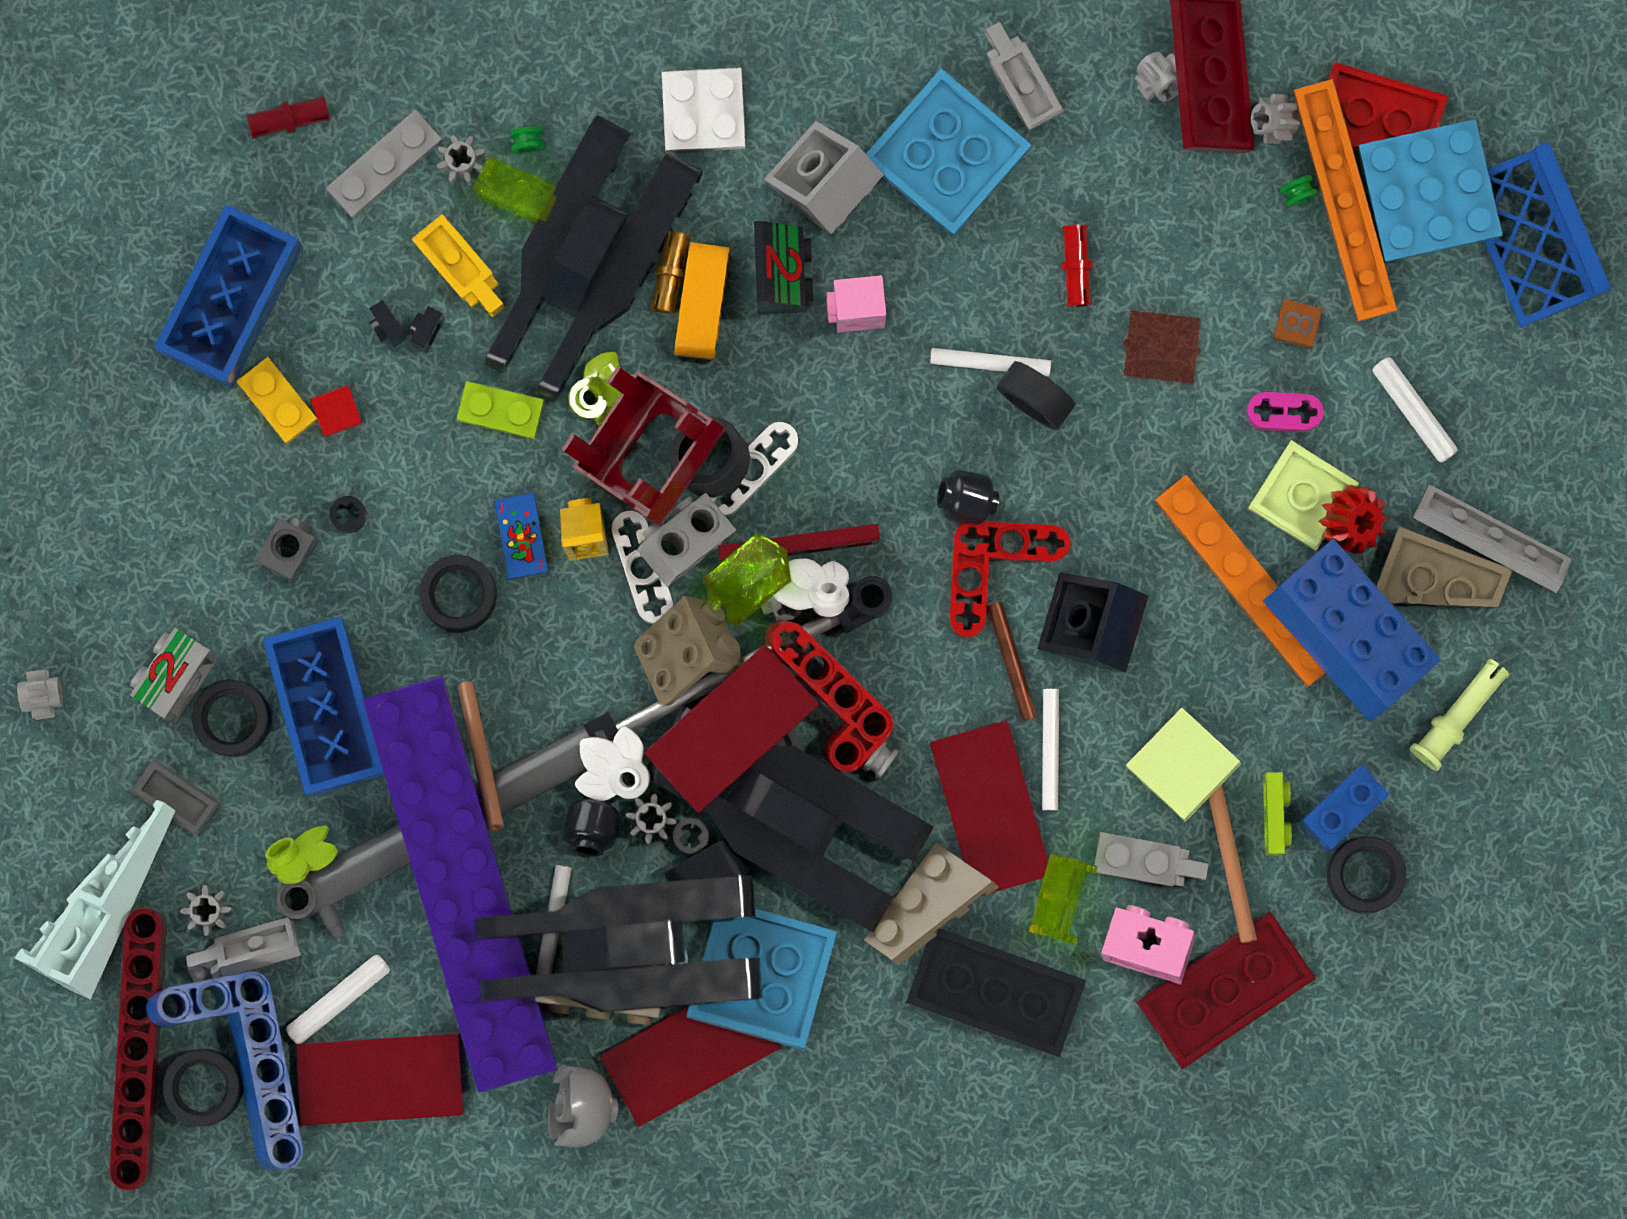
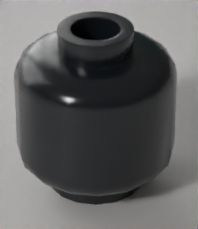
M955 470L949 477L942 478L937 493V507L942 509L946 519L964 524L980 525L985 522L989 514L994 515L997 510L999 493L993 490V483L990 477L984 474Z
M584 795L583 799L574 801L569 805L563 835L566 842L572 846L573 852L584 856L597 857L603 855L604 851L614 846L619 823V812L614 806L607 803L608 799L600 801Z

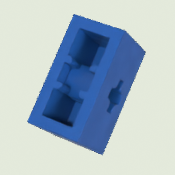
M1361 765L1351 772L1298 823L1327 852L1333 849L1390 794Z

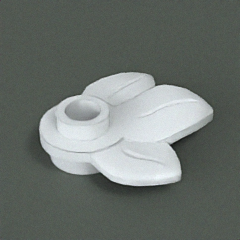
M807 558L794 559L787 564V573L791 582L773 591V597L790 608L796 610L813 608L821 616L833 617L842 613L849 602V591L846 587L849 581V574L846 568L836 561L828 562L821 567L815 561Z
M623 726L615 735L613 742L599 737L582 739L580 741V756L588 771L576 780V788L585 796L600 801L610 799L615 795L626 799H633L642 795L649 786L650 774L645 764L642 763L644 746L639 736ZM624 772H630L635 776V784L633 786H628L622 781Z

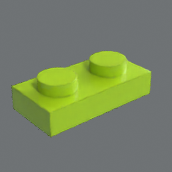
M466 381L456 420L535 440L545 401L544 399Z
M1283 772L1265 773L1263 775L1265 856L1285 854V846H1291L1292 843L1291 823L1284 822V806H1290L1291 801L1290 782H1283Z

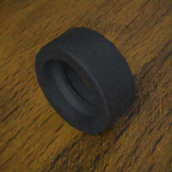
M1018 361L1012 363L997 385V390L1010 403L1032 419L1053 430H1058L1076 404L1071 396L1049 378Z
M720 417L710 418L726 428L721 438L727 440L731 445L730 458L724 467L716 473L707 476L695 475L687 490L700 497L705 493L712 498L727 494L740 485L748 473L751 460L748 445L735 427ZM681 431L678 432L672 441L669 453L673 471L694 442Z
M454 554L440 558L428 567L421 579L419 597L423 610L434 624L446 631L463 633L477 629L489 619L496 607L497 589L493 576L483 563L470 556ZM455 570L467 571L474 575L480 582L482 589V598L477 609L470 615L463 617H452L442 612L434 596L435 588L440 578L448 572Z
M233 679L214 682L205 688L195 701L191 716L194 733L202 745L218 755L233 758L248 755L260 747L269 734L271 724L269 704L261 692L246 682ZM231 694L242 696L248 700L255 713L253 729L248 736L236 742L220 740L214 736L208 724L209 709L213 703L222 696Z
M1361 836L1345 842L1333 853L1327 867V883L1333 897L1344 908L1356 913H1375L1390 907L1401 896L1406 884V866L1401 854L1391 843L1378 837ZM1361 851H1372L1380 855L1387 862L1390 869V882L1387 889L1380 896L1372 899H1361L1353 895L1346 888L1343 881V868L1346 861L1353 854Z
M212 1049L190 1050L178 1056L167 1068L162 1082L163 1098L169 1111L180 1121L193 1126L215 1125L227 1119L238 1107L243 1093L241 1077L236 1064L225 1054ZM201 1063H207L218 1068L223 1073L227 1089L223 1101L216 1108L204 1112L190 1109L182 1101L179 1094V1082L183 1073L189 1067Z

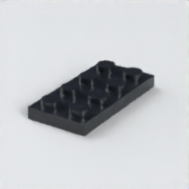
M939 928L937 936L925 946L906 1003L1060 1057L1086 980Z

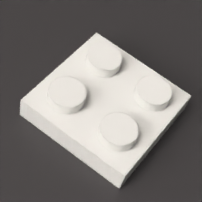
M741 68L662 72L666 153L745 149Z

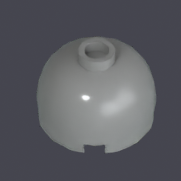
M562 1065L558 1068L552 1083L560 1084L555 1104L549 1100L548 1131L550 1139H558L554 1143L556 1147H585L598 1141L607 1131L609 1123L615 1122L618 1114V1101L616 1098H612L610 1086L605 1078L594 1070L574 1065Z

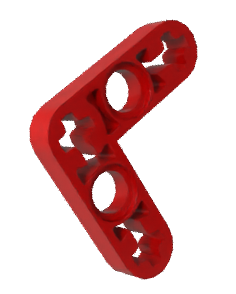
M985 521L980 525L961 524L955 532L953 541L949 620L954 633L960 637L971 638L980 634L985 626L989 559L1044 563L1058 562L1064 559L1070 549V537L1067 532L1059 526L989 521ZM969 529H976L977 536L989 537L988 529H996L997 532L994 538L996 552H987L989 543H978L975 550H968L967 543L961 542L960 536H966ZM1007 531L1018 532L1024 542L1022 549L1016 553L1006 552L1000 543L1002 535ZM1028 531H1036L1035 540L1042 541L1047 540L1049 533L1056 534L1057 541L1063 542L1064 546L1063 548H1057L1055 555L1048 554L1047 547L1043 546L1034 547L1036 555L1027 554L1030 546ZM969 568L975 569L981 576V585L972 591L964 590L958 583V576L961 571ZM956 595L966 598L981 596V604L972 603V615L979 617V623L972 624L971 630H963V623L956 622V616L963 615L965 601L956 602Z

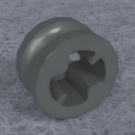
M685 818L675 826L673 841L681 852L697 854L707 846L709 831L701 820ZM687 825H691V829H694L696 825L702 830V833L698 836L700 844L696 847L691 848V843H688L686 847L680 841L684 836L682 829Z

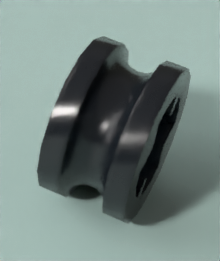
M343 496L333 502L330 507L329 516L331 522L338 530L343 533H353L364 526L367 512L359 499L353 496ZM352 505L358 507L359 511L354 513L359 517L354 524L351 521H346L344 524L339 523L338 518L342 517L338 513L340 507L350 508Z

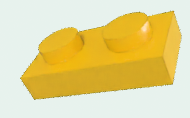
M268 357L236 381L287 445L318 421L317 417Z

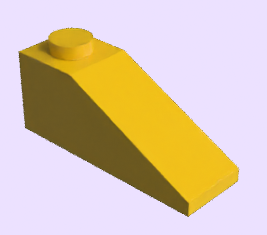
M592 498L576 499L568 502L569 508L560 509L562 545L569 561L609 555L600 503L592 504Z

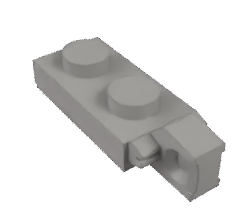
M1000 22L987 28L984 34L993 50L986 53L990 61L989 65L1027 132L1063 114L1062 106L1026 43H1022L1018 36L1010 40Z
M1100 832L1093 873L1173 887V885L1183 887L1185 877L1206 880L1209 864L1188 860L1189 850L1180 849L1179 846Z
M287 917L214 938L215 944L208 947L207 950L187 955L186 959L193 981L199 982L236 975L301 956L295 922Z

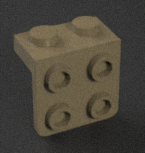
M688 596L682 597L647 629L634 644L635 651L659 703L667 706L672 705L709 671L731 675L744 663L740 654V646L731 635L721 607L716 602Z

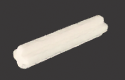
M1388 357L1376 364L1373 368V373L1437 461L1444 462L1457 452V447L1393 359Z
M379 955L372 956L286 1027L287 1034L296 1044H302L388 974L390 969L387 963Z

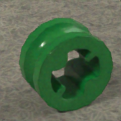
M528 126L511 130L509 137L515 141V144L511 146L512 153L526 154L545 150L547 148L546 142L541 140V136L545 134L544 127Z
M1312 175L1296 179L1279 189L1280 194H1284L1287 197L1285 202L1286 208L1297 206L1320 194L1318 189H1314L1311 186V182L1314 180Z

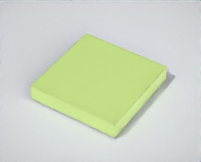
M1291 440L1248 509L1309 548L1317 551L1324 540L1322 534L1326 529L1325 526L1318 522L1326 516L1327 512L1322 507V504L1332 503V491H1342L1344 485L1358 486L1359 482Z
M1181 708L1126 764V767L1186 822L1241 765V762Z

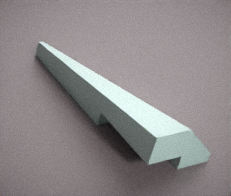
M156 800L153 804L155 810L151 817L140 829L133 826L126 833L130 840L115 856L110 854L105 856L66 899L69 904L61 916L54 923L46 921L40 928L43 936L29 952L22 948L15 956V959L70 991L91 1000L175 810L166 803Z

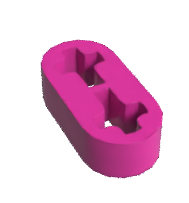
M1259 393L1251 399L1246 409L1247 419L1256 429L1269 431H1311L1318 426L1324 414L1323 406L1319 399L1313 395L1296 393ZM1262 401H1268L1269 408L1282 409V415H1270L1268 422L1261 421L1260 414L1254 413V408L1260 407ZM1305 402L1308 403L1309 410L1315 411L1316 416L1310 417L1308 423L1304 424L1301 423L1300 416L1288 415V410H1298L1302 403Z

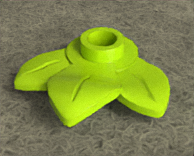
M605 352L592 358L585 365L583 379L576 382L568 394V403L573 413L584 419H593L598 426L601 425L622 394L606 383L616 367L619 366L616 352ZM586 391L594 394L595 402L593 405H587L584 402L583 395Z
M328 826L312 828L295 840L283 838L273 843L265 853L267 867L270 872L277 874L278 880L284 884H295L305 880L309 870L317 871L329 865L337 856L338 850L333 844L323 842L329 831Z

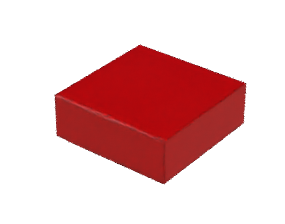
M348 385L311 398L325 438L363 424Z

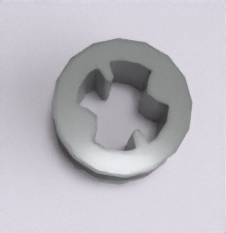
M885 741L870 756L862 768L865 772L873 771L875 773L874 778L878 781L899 753L896 749L889 750Z

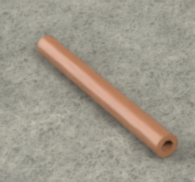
M469 681L462 682L458 685V692L488 830L495 832L503 829L504 823L474 684Z
M1221 785L1209 797L1240 940L1241 943H1247L1257 940L1223 786Z

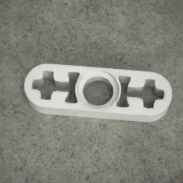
M783 422L773 423L748 446L750 458L760 461L764 467V472L758 480L749 481L745 478L740 484L749 490L742 494L738 488L731 495V500L734 504L731 507L725 504L719 507L725 517L735 514L796 452L798 436L792 426ZM776 432L778 435H782L784 432L788 433L790 436L787 439V443L790 447L786 451L781 447L777 448L771 454V458L777 460V462L770 466L768 459L762 453L755 451V449L762 445L766 452L773 444L772 433ZM710 497V498L712 499V501L715 503L716 500H717V497H714V498Z
M625 511L620 513L613 521V537L637 611L645 622L654 624L673 607V601L668 587L655 572L646 579L636 578L632 574L631 565L633 561L642 556L637 550H634L628 556L625 555L624 548L630 549L632 546L627 535L620 536L619 530L624 528L623 521L631 519L633 524H641L642 529L636 532L639 545H641L645 540L642 533L648 528V524L640 513ZM659 579L662 586L653 588L657 599H665L667 605L661 608L662 614L660 616L654 617L652 611L645 612L643 606L649 604L646 590L638 594L636 587L649 586Z

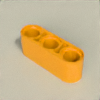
M690 242L675 341V356L715 360L716 341H718L722 313L721 304L724 300L730 247Z

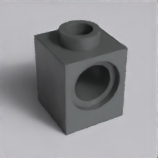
M292 517L289 523L279 518L256 561L269 570L296 583L319 542L314 536L310 535L314 528ZM290 537L298 539L300 547L297 554L289 558L282 557L279 552L281 542Z

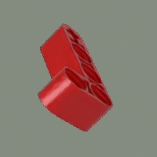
M776 621L770 625L766 632L767 647L843 722L824 744L823 754L825 760L829 765L840 771H855L890 736L894 725L892 716L803 627L791 621ZM782 631L794 632L791 636L792 642L805 650L797 654L790 647L784 645L779 647L783 641L779 634ZM819 656L824 662V671L817 678H810L806 672V664L811 658ZM848 684L852 689V699L847 705L838 706L835 702V692L841 685ZM876 712L881 719L880 728L875 733L867 734L863 727L864 719L870 713ZM843 742H850L853 747L851 759L845 763H839L835 757L836 748Z

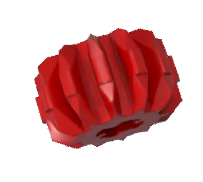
M1344 485L1342 491H1332V503L1322 504V507L1327 511L1326 516L1318 521L1322 526L1326 527L1322 537L1329 542L1334 538L1345 552L1348 551L1354 554H1363L1365 548L1377 547L1376 536L1386 535L1381 528L1382 522L1389 519L1385 513L1381 512L1386 502L1376 497V492L1366 487L1359 488L1354 485Z

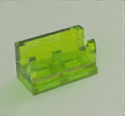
M488 156L472 192L474 197L536 223L538 219L544 222L547 221L557 198L552 195L557 185L499 161L497 158Z
M758 532L703 578V584L707 586L708 601L712 610L716 611L721 607L722 603L726 609L725 614L728 622L735 627L740 625L791 582L787 550Z
M1050 854L1029 932L1059 942L1076 945L1078 937L1069 935L1085 875L1086 873L1096 874L1098 866L1086 864L1084 861L1075 858Z

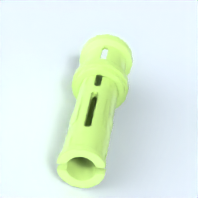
M1488 659L1485 666L1444 716L1434 717L1431 721L1432 728L1418 744L1413 743L1411 745L1410 751L1429 768L1438 771L1442 767L1440 762L1454 744L1459 745L1463 741L1464 733L1462 731L1501 683L1508 678V671L1502 667L1490 679V675L1500 665L1496 661Z

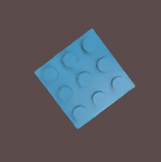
M941 68L870 148L866 155L884 174L882 177L954 237L1027 154L1032 145Z
M1476 119L1358 145V155L1384 263L1493 240L1503 236Z
M755 909L756 917H738L713 921L702 962L759 957L763 998L690 1005L687 1018L804 1050L837 931Z

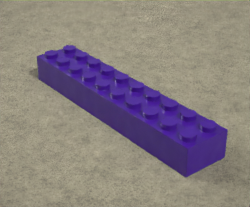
M443 674L364 697V707L478 1093L557 1070V1061L540 1003L535 1002L536 997L481 1001L480 980L531 976L520 936L476 939L475 918L514 914Z

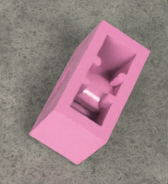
M882 275L834 280V291L826 292L828 322H836L837 333L885 328L886 308Z
M1127 905L1126 910L1116 907L1101 953L1103 961L1181 984L1195 941V933L1193 930L1188 929L1189 924L1172 917H1166L1165 922L1149 917V911L1132 905ZM1150 934H1154L1159 945H1152L1150 950H1145L1140 939L1147 940Z

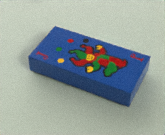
M531 493L494 500L508 579L513 580L549 573L535 494Z

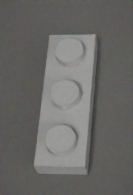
M414 110L329 184L326 190L348 215L354 219L443 141L423 117Z

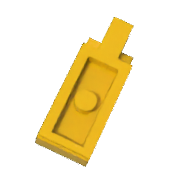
M443 214L412 238L413 243L458 296L463 301H466L471 308L480 302L492 318L505 308L501 300L492 291L499 285L494 279V274Z

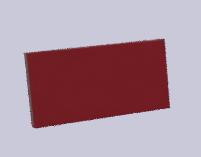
M1170 0L1183 150L1249 153L1254 151L1241 0Z
M764 644L649 747L644 754L699 814L819 706V703Z
M1008 721L930 742L962 859L998 886L992 893L1052 876Z
M1271 911L1253 922L1257 940L1241 943L1238 932L1188 966L1181 984L1167 980L1136 1002L1181 1070L1316 979Z
M688 1006L600 1055V1058L637 1126L640 1127L781 1049L779 1043L687 1018Z
M459 1034L296 1044L300 1126L464 1115Z

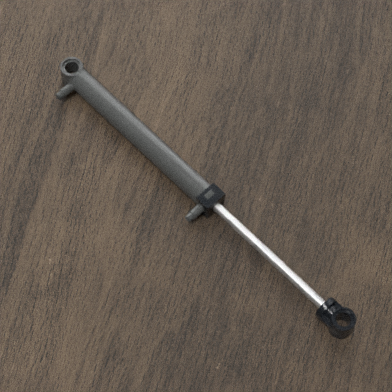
M878 576L862 578L857 584L847 588L849 591V602L842 613L833 617L820 616L801 627L813 638L839 624L844 633L848 634L874 619L881 618L889 611L893 595L891 587L886 580ZM868 588H876L883 594L884 601L879 607L868 608L861 601L860 596L862 592ZM794 632L783 635L781 637L783 641L779 647L783 645L792 649L797 647L791 640ZM757 650L742 657L744 662L747 659H749ZM713 672L696 682L672 705H662L658 701L616 724L609 712L584 724L583 728L493 774L501 814L504 815L587 771L580 756V741L582 739L599 737L613 742L615 735L623 726L635 732L681 708L682 705L685 706L712 692L730 675ZM630 772L623 773L622 781L628 786L631 785L634 780ZM476 783L475 785H476V788H477V791H478V795H479V798H480V802H481V805H482V809H483V812H484V808H483V804H482V799H481V794H480V790H479V785H478V783ZM398 824L335 857L326 867L317 871H309L305 880L295 884H282L276 898L279 910L283 915L295 920H305L319 912L335 939L344 936L346 931L342 925L343 922L333 904L411 864L400 825ZM303 888L308 893L309 903L303 910L295 911L289 905V896L295 889Z

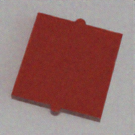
M1131 310L1128 338L1123 341V345L1126 347L1123 376L1193 384L1196 355H1199L1201 349L1197 347L1200 318Z

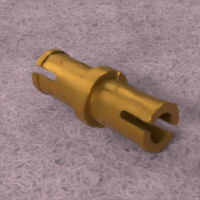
M669 231L668 236L665 237L660 264L655 266L654 271L657 278L650 305L651 311L664 314L668 312L670 315H675L681 281L685 279L686 271H684L691 236Z

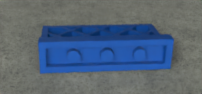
M1549 141L1534 147V150L1487 169L1490 182L1501 186L1495 199L1496 209L1505 188L1527 196L1519 217L1497 209L1499 216L1516 222L1508 243L1498 239L1484 241L1520 327L1523 328L1585 301L1610 293V284ZM1530 162L1535 174L1530 191L1508 183L1513 168ZM1506 172L1503 181L1494 177ZM1538 183L1544 197L1534 193ZM1532 198L1548 204L1551 214L1545 228L1523 219ZM1553 220L1560 233L1549 230ZM1520 225L1542 232L1534 254L1512 245ZM1547 235L1560 239L1565 244L1567 250L1561 264L1538 256ZM1495 244L1505 248L1502 258H1500ZM1509 251L1532 259L1523 280L1507 274L1504 268ZM1569 256L1575 270L1565 266ZM1536 261L1558 269L1550 290L1528 282ZM1564 271L1579 277L1585 292L1567 298L1554 291ZM1510 281L1521 285L1517 296ZM1525 287L1547 295L1542 309L1525 317L1519 303ZM1551 298L1562 301L1548 307Z

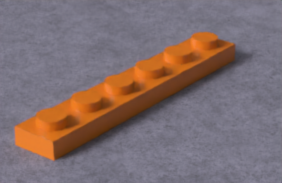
M1333 79L1295 89L1293 94L1298 105V112L1357 322L1396 312L1397 307Z
M1185 475L1156 498L1155 503L1305 686H1310L1326 673L1263 602L1278 587L1277 584L1191 479Z

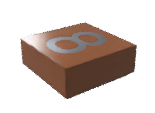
M1283 299L1273 339L1312 349L1322 309Z

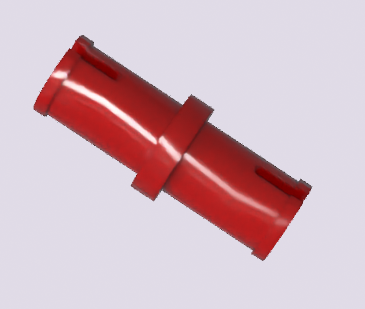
M1067 225L1062 227L1065 262H1061V271L1066 272V307L1092 305L1089 270L1093 269V261L1088 259V225Z

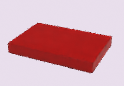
M1333 63L1328 80L1333 79L1353 152L1358 153L1357 147L1361 144L1440 127L1448 95L1340 63Z

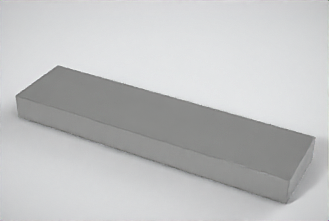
M1432 485L1427 487L1413 516L1416 520L1555 593L1561 587L1572 561L1571 558Z

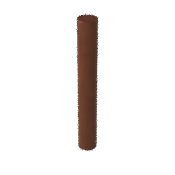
M1003 602L987 606L1022 722L1037 718L1038 716Z

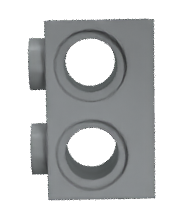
M707 493L703 494L696 501L691 496L687 497L672 510L675 517L666 524L663 523L661 527L653 523L642 533L645 540L638 547L637 551L667 587L716 550L718 545L725 543L736 531ZM697 518L703 521L707 532H699L694 529L691 519ZM661 541L672 543L677 550V555L672 556L665 553L661 547Z

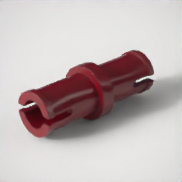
M324 96L291 105L286 101L282 102L281 107L246 114L252 139L285 130L290 134L296 132L295 128L330 121Z

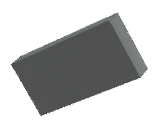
M154 758L131 790L133 794L153 806L156 800L166 803L175 810L172 820L197 837L200 836L221 805L216 799Z

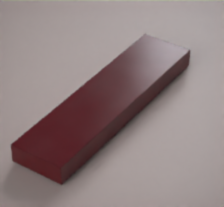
M878 524L718 545L720 564L729 565L875 545L880 541Z

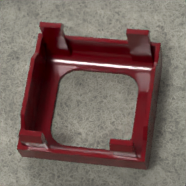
M617 366L606 383L622 394L589 443H586L572 433L561 450L576 459L572 466L573 468L661 527L726 431V428L638 370L634 376H631ZM667 414L678 420L674 427L694 442L661 491H658L640 478L634 486L625 480L622 475L623 462L650 421L658 415Z

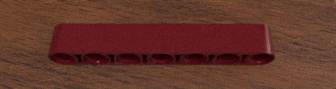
M138 908L132 911L126 919L124 930L109 1173L113 1184L119 1189L126 1191L139 1189L146 1185L152 1172L161 1027L155 1025L148 1016L141 1020L134 1017L131 1007L136 998L144 996L149 1001L153 994L163 990L167 925L161 913L148 908ZM145 915H150L156 923L155 932L148 938H142L138 934L136 927L139 919ZM141 956H148L153 962V971L147 978L140 979L134 972L135 962ZM137 1037L143 1038L148 1044L147 1055L141 1060H135L129 1053V1045ZM134 1078H139L143 1081L146 1089L145 1095L139 1101L131 1100L126 1092L127 1084ZM131 1119H136L143 1127L142 1137L136 1142H130L124 1135V1126ZM128 1160L135 1161L140 1167V1176L134 1183H128L121 1175L122 1166Z

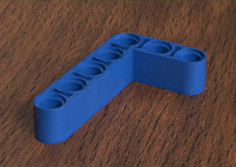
M246 972L174 986L153 994L147 1003V1015L155 1025L160 1027H171L228 1015L257 1160L265 1170L270 1172H278L295 1167L302 1158L303 1146L271 987L266 977L258 972ZM243 982L249 983L255 991L252 1002L246 1001L241 996L240 987ZM204 989L210 990L215 995L216 1005L213 1010L206 1008L201 1001ZM165 997L172 998L177 1005V1013L173 1018L167 1016L162 1009V1002ZM252 1021L261 1026L263 1036L259 1042L253 1041L249 1036L248 1027ZM260 1061L269 1066L271 1076L267 1082L261 1081L257 1076L256 1068ZM268 1101L274 1103L278 1108L279 1116L274 1123L269 1121L264 1113V1108ZM277 1141L282 1143L287 1151V1156L283 1163L278 1162L273 1156L272 1149Z

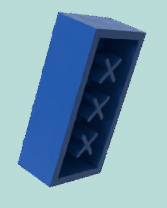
M226 204L154 346L157 352L182 366L233 389L303 249L299 239Z
M1334 538L1263 600L1266 606L1369 722L1387 710L1441 661L1437 654Z
M342 617L263 638L305 795L312 798L385 777L364 707L363 699L366 697L346 621Z

